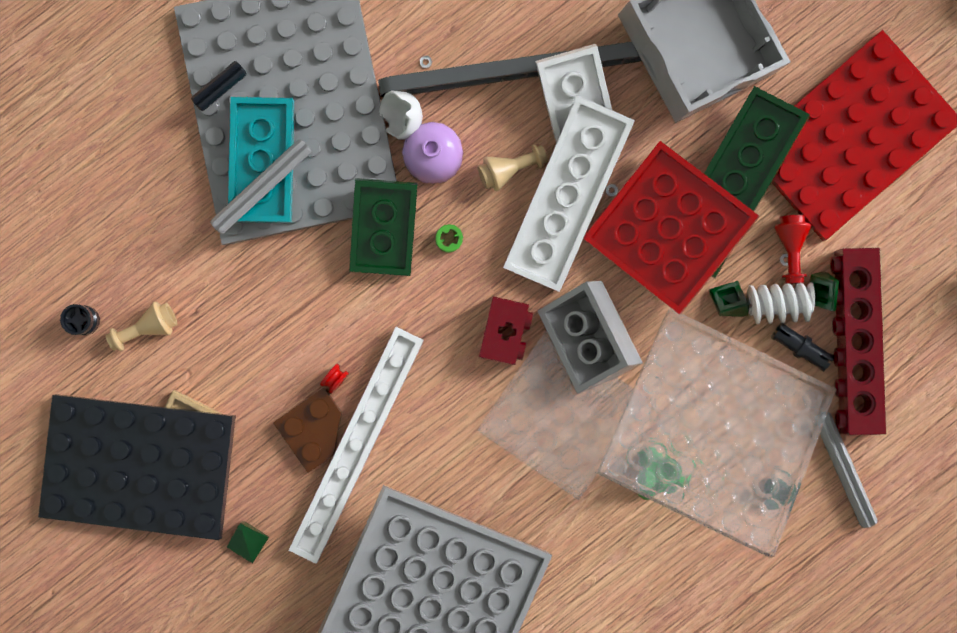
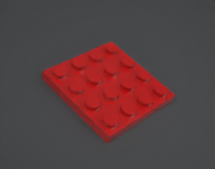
M659 141L583 239L681 315L758 220L759 215L663 142Z

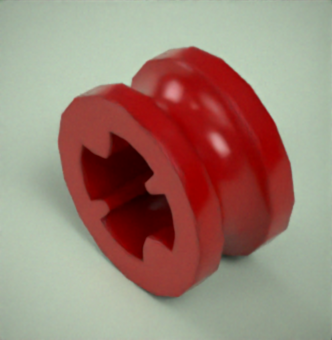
M337 363L323 378L320 385L322 387L327 386L329 393L332 395L344 382L349 373L347 371L342 372L340 365Z

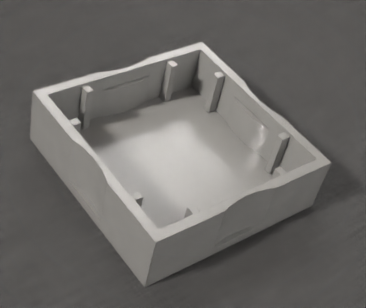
M630 0L618 14L675 123L776 74L790 63L771 24L762 15L755 0Z

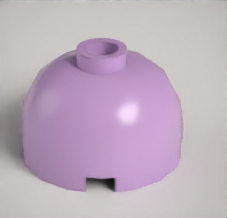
M428 122L421 124L409 138L405 139L402 154L405 167L414 178L423 183L434 184L446 182L455 176L462 164L463 149L461 140L454 130L442 123Z

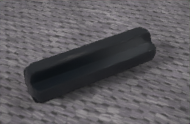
M237 61L232 62L195 93L191 98L192 102L199 110H206L243 79L247 74Z

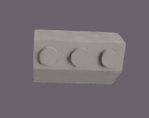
M586 281L538 310L540 318L577 394L617 378L643 364L602 281Z

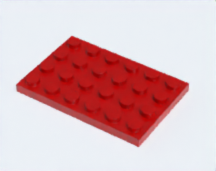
M881 30L795 105V107L810 114V117L774 177L772 184L799 215H805V222L812 225V230L820 239L826 241L957 127V113L884 30Z

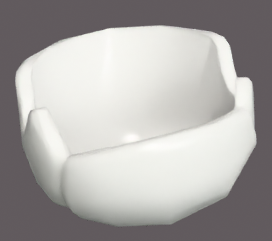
M390 91L381 100L379 113L380 116L383 114V118L389 124V128L385 130L387 133L398 140H405L420 127L423 118L420 103L413 95L407 92Z

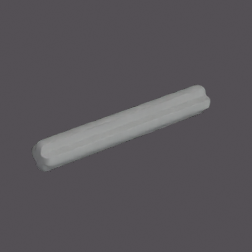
M301 139L297 140L223 208L210 222L215 230L221 234L225 233L311 153L307 144Z
M823 412L814 417V422L860 526L868 528L877 524V517L831 413Z

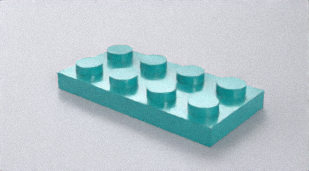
M230 98L228 204L294 144L293 98ZM293 170L237 222L292 223Z

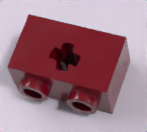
M493 296L479 357L516 365L517 359L523 360L526 342L521 341L524 329L530 330L533 312L528 311L529 304ZM506 323L511 324V329L515 330V336H509L508 341L501 339L502 334H498V328H504Z

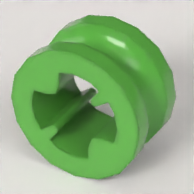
M444 225L436 233V245L443 252H454L461 246L463 234L455 225ZM451 230L456 233L454 238L458 237L457 244L451 243L447 247L442 244L444 239L441 240L440 237L442 233L447 234Z

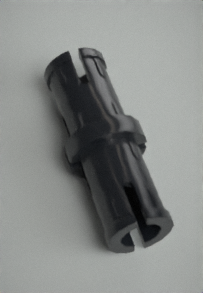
M780 323L775 329L777 332H773L771 339L776 340L793 351L795 357L798 359L804 358L823 372L830 366L828 361L832 362L834 359L833 354L814 344L811 337L807 335L803 337L784 323Z

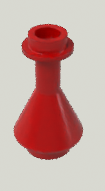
M805 215L780 216V224L774 226L788 256V274L782 275V278H785V284L804 283V277H807V274L801 273L800 251L812 225L805 222Z

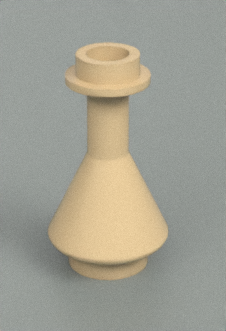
M532 145L531 153L515 159L486 156L483 159V164L478 166V172L486 189L492 187L495 191H499L518 170L536 163L539 168H543V164L548 163V159L542 145L538 147Z
M153 302L135 325L119 332L111 328L110 333L106 334V340L113 351L117 349L122 351L124 350L123 343L140 335H171L172 327L177 325V319L168 303L160 305L158 302Z

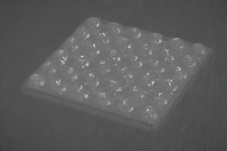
M670 308L665 314L597 474L758 553L772 558L776 554L836 388L684 314L679 315Z

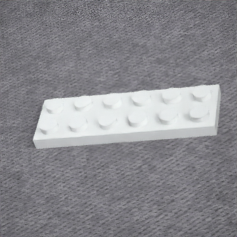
M580 96L576 97L503 268L560 292L635 120Z

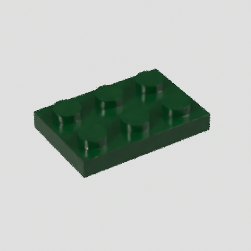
M355 178L349 272L411 276L417 183Z

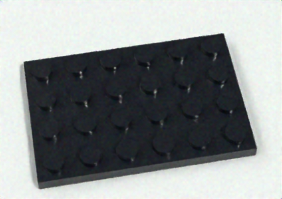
M60 394L52 395L38 517L211 540L222 539L236 415Z

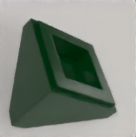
M824 271L811 274L810 282L813 283L815 290V306L836 311L839 281Z
M738 281L709 289L719 316H748L749 304Z
M242 521L233 534L227 548L253 564L269 536L249 523Z

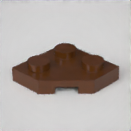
M323 387L273 422L307 473L334 456L342 411L326 388Z

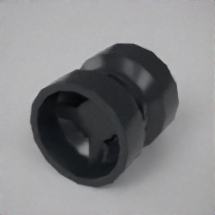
M73 304L67 306L62 311L60 323L65 332L71 335L87 336L93 334L98 329L100 317L98 312L90 306Z

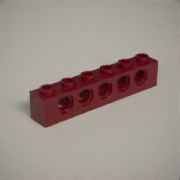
M843 248L834 251V256L830 260L831 273L835 274V278L839 281L836 317L832 321V331L834 336H837V348L833 352L834 365L838 367V379L834 382L835 396L839 397V410H836L835 422L837 428H840V434H886L880 248ZM852 272H855L860 277V284L857 288H854L849 282V276ZM854 302L861 308V315L858 319H855L850 313L851 305ZM855 333L859 334L862 338V345L858 350L851 344L852 336ZM856 364H859L863 369V376L858 381L852 375L853 367ZM858 395H861L864 399V406L860 411H856L853 406V401Z

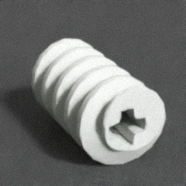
M810 282L807 287L802 283H797L794 288L788 283L783 285L782 290L777 284H773L770 290H768L766 285H760L757 292L754 286L749 285L747 289L748 313L751 316L753 315L756 324H760L762 315H766L768 323H772L775 314H778L781 323H785L787 314L791 315L793 322H797L799 313H803L805 321L809 322L815 307L813 283Z

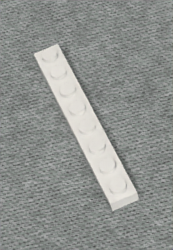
M395 327L288 551L315 564L319 561L423 344V339Z

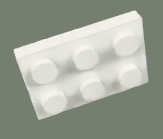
M596 44L535 61L556 144L577 96L612 110Z

